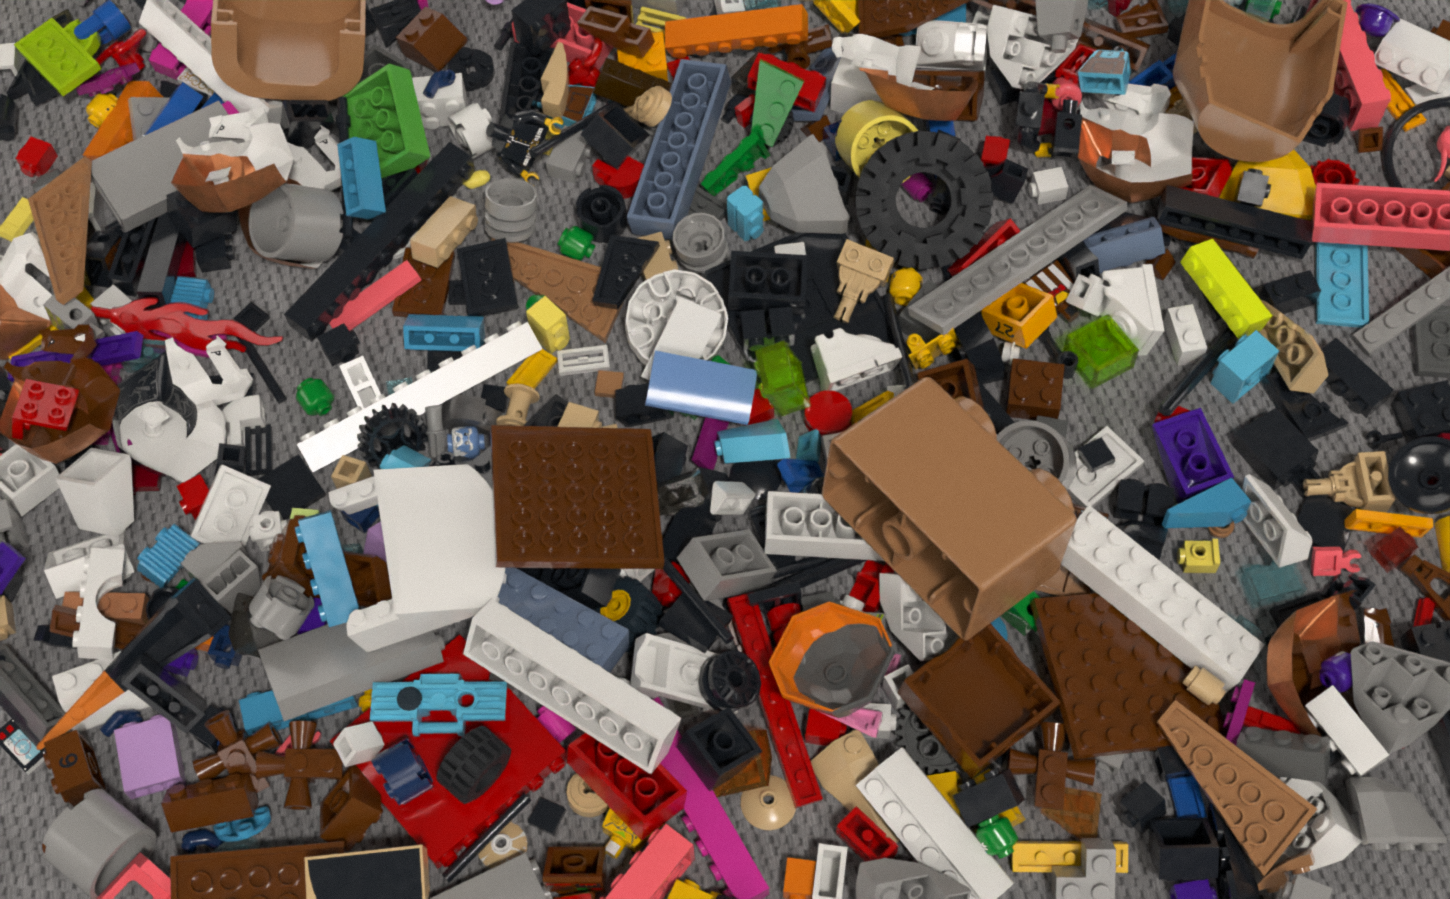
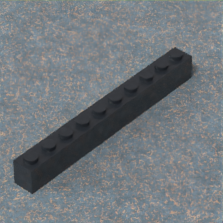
M449 142L385 208L386 212L380 214L284 313L289 326L311 342L317 336L323 334L331 320L341 315L346 303L349 300H355L363 287L375 279L377 273L384 265L386 266L392 261L393 256L400 248H404L410 238L419 231L450 196L455 195L458 187L465 180L471 178L475 170L472 156Z

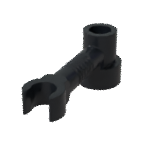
M1048 326L1037 339L1044 343L1057 364H1065L1063 378L1071 379L1078 368V356L1072 351L1062 352L1051 337Z

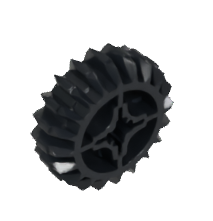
M392 402L389 409L386 405L382 404L381 411L379 412L372 408L373 416L364 415L366 424H359L361 433L356 434L359 441L357 447L362 452L363 459L368 460L372 467L377 465V468L380 469V464L385 455H390L393 450H397L403 445L416 452L426 450L423 442L428 441V436L425 433L427 432V427L423 424L424 420L420 415H417L415 409H408L403 403L398 408L397 404ZM405 423L411 427L410 437H407L404 433L405 429L403 427ZM374 438H378L381 442L380 446L382 448L380 452L374 449Z

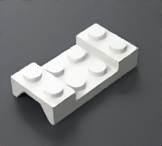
M645 633L635 639L630 686L650 698L666 697L702 707V712L715 715L720 711L714 710L706 703L700 692L698 680L704 663L720 654L710 651L704 654L693 646Z

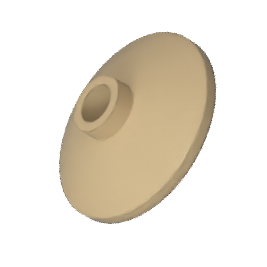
M766 775L752 780L745 787L741 796V810L744 817L751 825L762 830H776L785 826L793 818L796 811L786 781L777 776ZM766 796H771L774 802L766 804L763 799Z

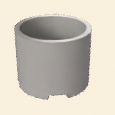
M284 183L261 200L252 203L249 215V232L253 246L259 254L267 258L312 263L327 261L337 251L343 233L339 232L340 215L343 214L341 203L337 196L328 189Z
M1019 421L1007 426L997 435V441L1028 470L1032 469L1029 467V464H1032L1035 458V460L1041 462V465H1038L1037 468L1048 471L1055 476L1066 490L1070 488L1077 471L1076 455L1068 440L1052 427L1038 421Z
M95 789L85 793L84 800L72 810L66 807L52 823L42 842L46 846L45 853L42 855L43 858L91 899H96L139 852L149 859L156 844L155 832L103 789Z

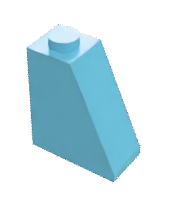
M778 419L718 431V440L714 441L717 456H722L725 463L791 458L787 435Z

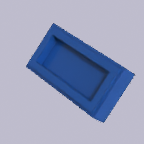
M1193 775L1168 779L1167 783L1177 818L1207 817L1200 788Z

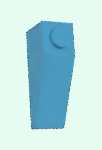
M1230 478L1168 509L1162 526L1164 528L1224 527L1232 522L1238 523L1247 516L1251 500L1237 483Z

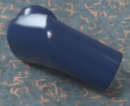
M447 69L434 73L423 91L424 96L433 99L438 89L452 85L456 78L454 71Z
M135 709L117 710L99 729L105 736L110 737L114 730L118 729L121 725L130 722L141 723L143 718L140 716V712Z
M207 829L187 832L182 837L181 848L183 851L191 853L196 850L198 845L204 844L220 852L225 841L219 840L215 833Z

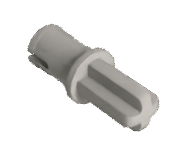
M430 405L425 407L427 432L425 433L428 434L430 457L437 458L444 452L443 433L446 432V429L443 428L442 406Z

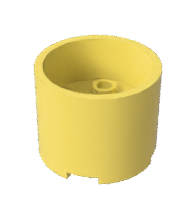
M867 100L854 105L842 116L837 137H835V143L840 157L860 178L864 165L878 148L895 137L918 130L900 112L886 107L883 102Z

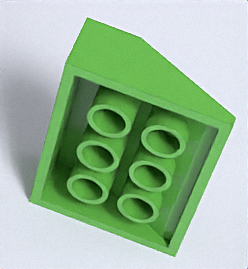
M387 64L357 84L351 91L341 96L347 97L348 115L351 116L349 139L358 137L376 141L381 178L414 168L431 157L409 69Z

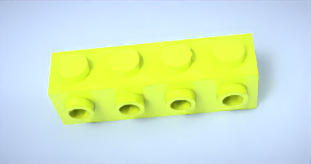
M1214 239L1189 248L1180 263L1236 337L1240 339L1244 335H1251L1256 330L1258 332L1261 331L1272 317V314Z

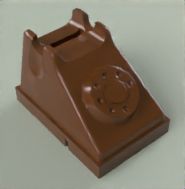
M294 515V519H290L287 522L283 531L276 534L272 544L269 545V567L267 572L262 575V580L265 581L268 576H271V579L283 576L300 584L305 589L303 594L307 598L310 595L312 598H320V595L314 596L310 580L315 579L312 568L306 569L302 553L307 552L305 543L298 542L295 527L299 526L298 520L305 518V515Z

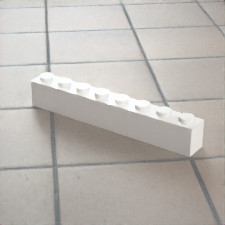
M146 0L139 23L147 29L149 34L159 40L163 47L170 50L180 62L184 63L194 75L204 81L207 87L215 91L224 102H231L239 113L264 107L268 122L280 124L283 102L279 99L273 100L247 96L229 87L221 80L213 67L211 38L169 0Z

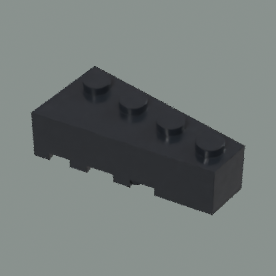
M510 43L499 125L505 114L513 115L515 112L526 109L536 111L538 97L540 94H543L541 77L555 48L549 47L547 50L534 56L521 43Z

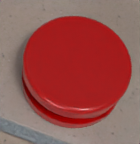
M823 390L815 393L805 405L804 422L807 430L810 432L817 429L821 437L845 431L852 424L853 411L851 403L846 396L837 391Z

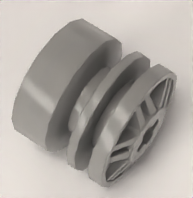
M516 178L495 180L485 189L486 210L484 223L487 234L496 240L506 238L507 242H519L530 238L536 231L537 190L535 187L524 180Z
M693 213L684 217L676 225L673 231V243L683 271L694 272L701 276V272L730 260V250L724 227L715 216L707 213Z

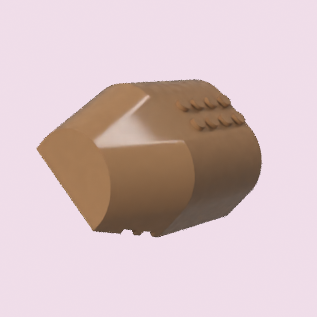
M213 0L211 18V56L213 67L221 80L239 93L255 98L329 101L341 97L351 91L362 76L365 48L366 0Z
M1188 0L1173 69V79L1202 139L1209 147L1232 159L1263 162L1283 157L1301 143L1313 125V121L1321 113L1323 106L1333 94L1348 2L1343 0H1319L1302 19L1290 24H1273L1239 10L1223 0Z

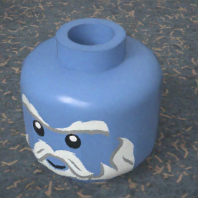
M475 426L454 427L451 434H447L448 452L453 453L454 456L474 459L480 454V450H485L484 434H479Z

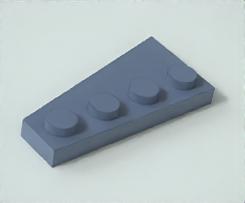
M832 47L824 49L810 67L811 70L817 71L826 77V87L815 113L793 105L791 110L794 121H820L831 97V82L841 57H836Z

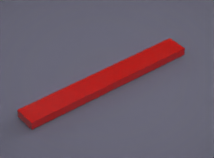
M747 594L728 598L727 604L730 613L733 615L732 619L743 653L754 661L760 673L761 688L758 698L794 807L796 809L822 801L823 797L791 701L782 697L769 665V660L774 651L759 606H750Z

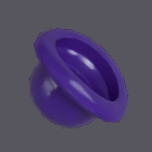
M1363 3L1355 9V12L1360 16L1359 25L1361 30L1371 37L1386 35L1393 22L1400 21V18L1392 11L1376 4Z

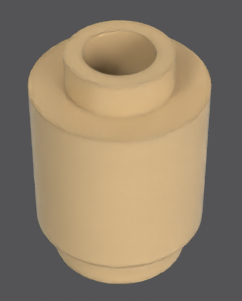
M1196 665L1182 682L1187 686V691L1208 706L1211 702L1217 704L1226 693L1222 689L1225 685L1224 682L1202 667L1200 669Z

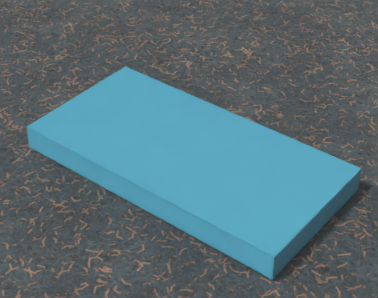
M1315 242L1316 282L1321 289L1316 301V324L1363 328L1369 324L1368 246Z

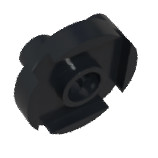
M468 47L459 49L447 66V69L454 71V73H462L465 90L468 92L486 87L495 75L492 57L484 51ZM475 67L476 72L471 71L468 74L467 68Z

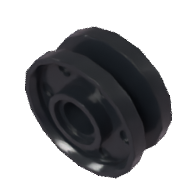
M737 650L725 651L706 661L700 670L698 680L700 692L706 703L714 710L722 711L730 707L735 712L755 702L760 693L761 678L759 670L754 661L745 653Z

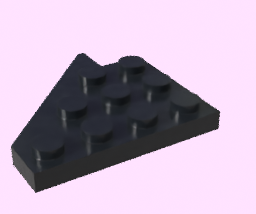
M68 9L51 17L62 28L75 20ZM26 59L6 92L7 96L12 100L28 93L35 106L59 94Z

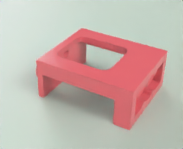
M139 852L96 898L113 899L128 882L135 880L152 895L153 899H171V881L165 873Z

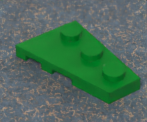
M760 59L751 134L754 132L764 144L773 147L805 80Z
M753 132L750 136L743 138L739 146L732 153L727 154L715 170L710 171L705 176L701 185L708 193L716 196L734 183L741 171L749 172L755 167L754 162L761 157L766 159L771 155L761 139Z

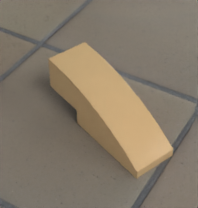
M561 42L557 43L541 77L544 94L541 99L543 114L550 117H563L569 95L567 59L563 43Z

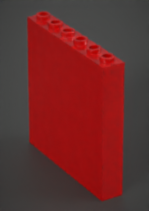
M458 635L445 646L444 650H441L444 662L412 673L402 682L419 680L421 674H460L465 682L494 681L489 680L491 674L489 670L463 654L466 640L461 635ZM507 688L505 721H466L465 734L479 726H485L511 748L508 764L500 777L483 795L467 804L461 803L436 780L437 772L443 759L463 736H458L457 733L420 734L419 737H414L412 732L413 721H370L371 707L347 726L351 727L373 722L385 744L379 753L408 738L415 747L411 749L412 752L421 756L435 787L407 804H401L400 806L386 792L383 784L387 781L382 774L379 775L371 761L356 764V766L381 794V804L415 844L423 845L427 848L428 859L437 869L441 866L448 867L457 859V853L464 847L469 848L480 837L479 834L486 828H489L523 792L527 794L530 790L535 792L540 789L545 783L544 778L551 772L556 774L561 771L566 765L565 760L567 759L566 750L509 688ZM472 695L462 696V707H469L474 703ZM447 710L430 711V716L422 717V722H458L456 716ZM338 733L334 738H332V739L330 740V743L332 744L333 747H334L333 743L335 742V740L337 739V737L340 735V733Z

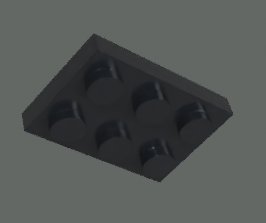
M506 238L457 248L469 316H485L519 308Z

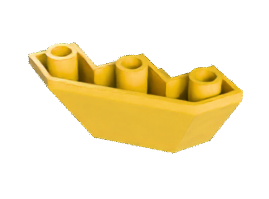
M1292 150L1283 157L1270 161L1248 162L1238 160L1219 198L1233 201L1240 174L1243 171H1248L1249 168L1263 171V175L1269 176L1268 184H1271L1269 196L1267 199L1264 198L1261 209L1311 221L1316 186L1310 166L1295 150Z

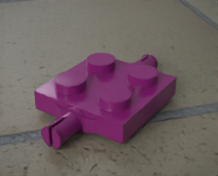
M136 62L115 67L102 74L93 75L75 89L78 95L89 94L91 97L98 93L104 94L113 90L114 86L119 83L122 85L133 80L132 75L140 72Z

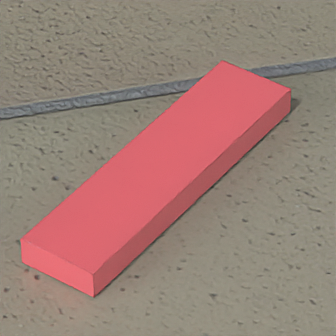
M406 260L360 292L355 300H349L343 307L341 315L333 318L329 324L332 328H335L344 323L350 331L422 279Z

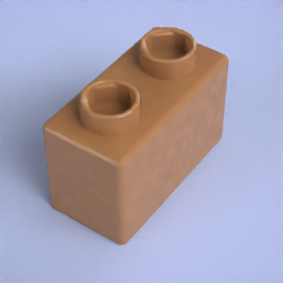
M924 377L830 441L822 487L824 500L962 640H969L1059 571L1077 522L1070 495L1062 483L1051 473L1040 468L1028 470L998 442L995 427L990 417L972 399L963 396L953 399L932 378Z

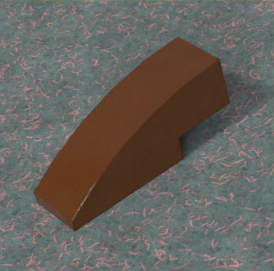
M589 6L577 22L579 27L594 37L600 38L604 43L640 58L646 55L655 42L650 28L630 23L628 16Z

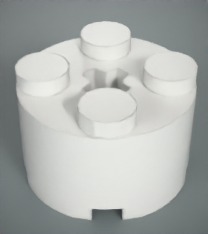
M472 103L448 117V120H450L448 124L454 138L459 145L462 144L468 148L469 151L466 153L471 155L472 159L494 148L492 146L493 138L486 135L487 126L492 121L486 108L481 109L478 103Z

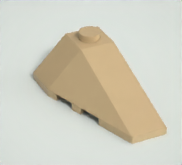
M854 730L833 741L811 760L814 773L821 786L829 794H832L848 811L851 812L857 806L887 834V838L890 837L895 843L899 842L900 839L856 786V784L879 766L861 731Z

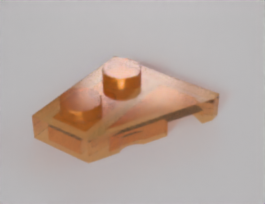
M1065 787L1063 810L1041 808V814L1051 821H1055L1062 829L1075 835L1080 840L1081 838H1097L1102 794Z

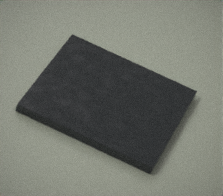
M796 232L751 251L775 253L774 247L777 245L804 242L805 252L808 255L804 314H792L795 340L794 345L785 349H777L769 345L761 351L743 350L740 327V313L742 310H728L731 260L701 272V276L714 285L723 299L728 315L727 326L749 369L757 370L756 382L759 388L763 387L769 399L819 378L810 349L812 345L816 344V336L824 334L826 338L830 339L834 335L833 330L841 328L849 334L870 335L879 338L882 342L895 345L885 305L877 289L867 296L865 303L860 302L863 292L861 293L848 324L842 322L843 315L840 321L833 318L843 297V292L842 294L837 293L840 285L837 260L846 239H848L846 233ZM764 312L766 333L769 335V312Z

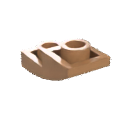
M1312 849L1293 855L1275 865L1264 878L1262 877L1257 884L1258 889H1267L1268 893L1277 892L1280 888H1284L1286 881L1290 880L1288 871H1292L1293 875L1310 871L1309 866H1313L1315 863Z

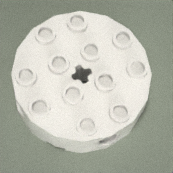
M674 269L654 275L638 286L628 303L625 331L629 347L640 362L647 365L680 297L722 314L700 359L711 361L726 336L728 315L723 299L711 282L694 272Z

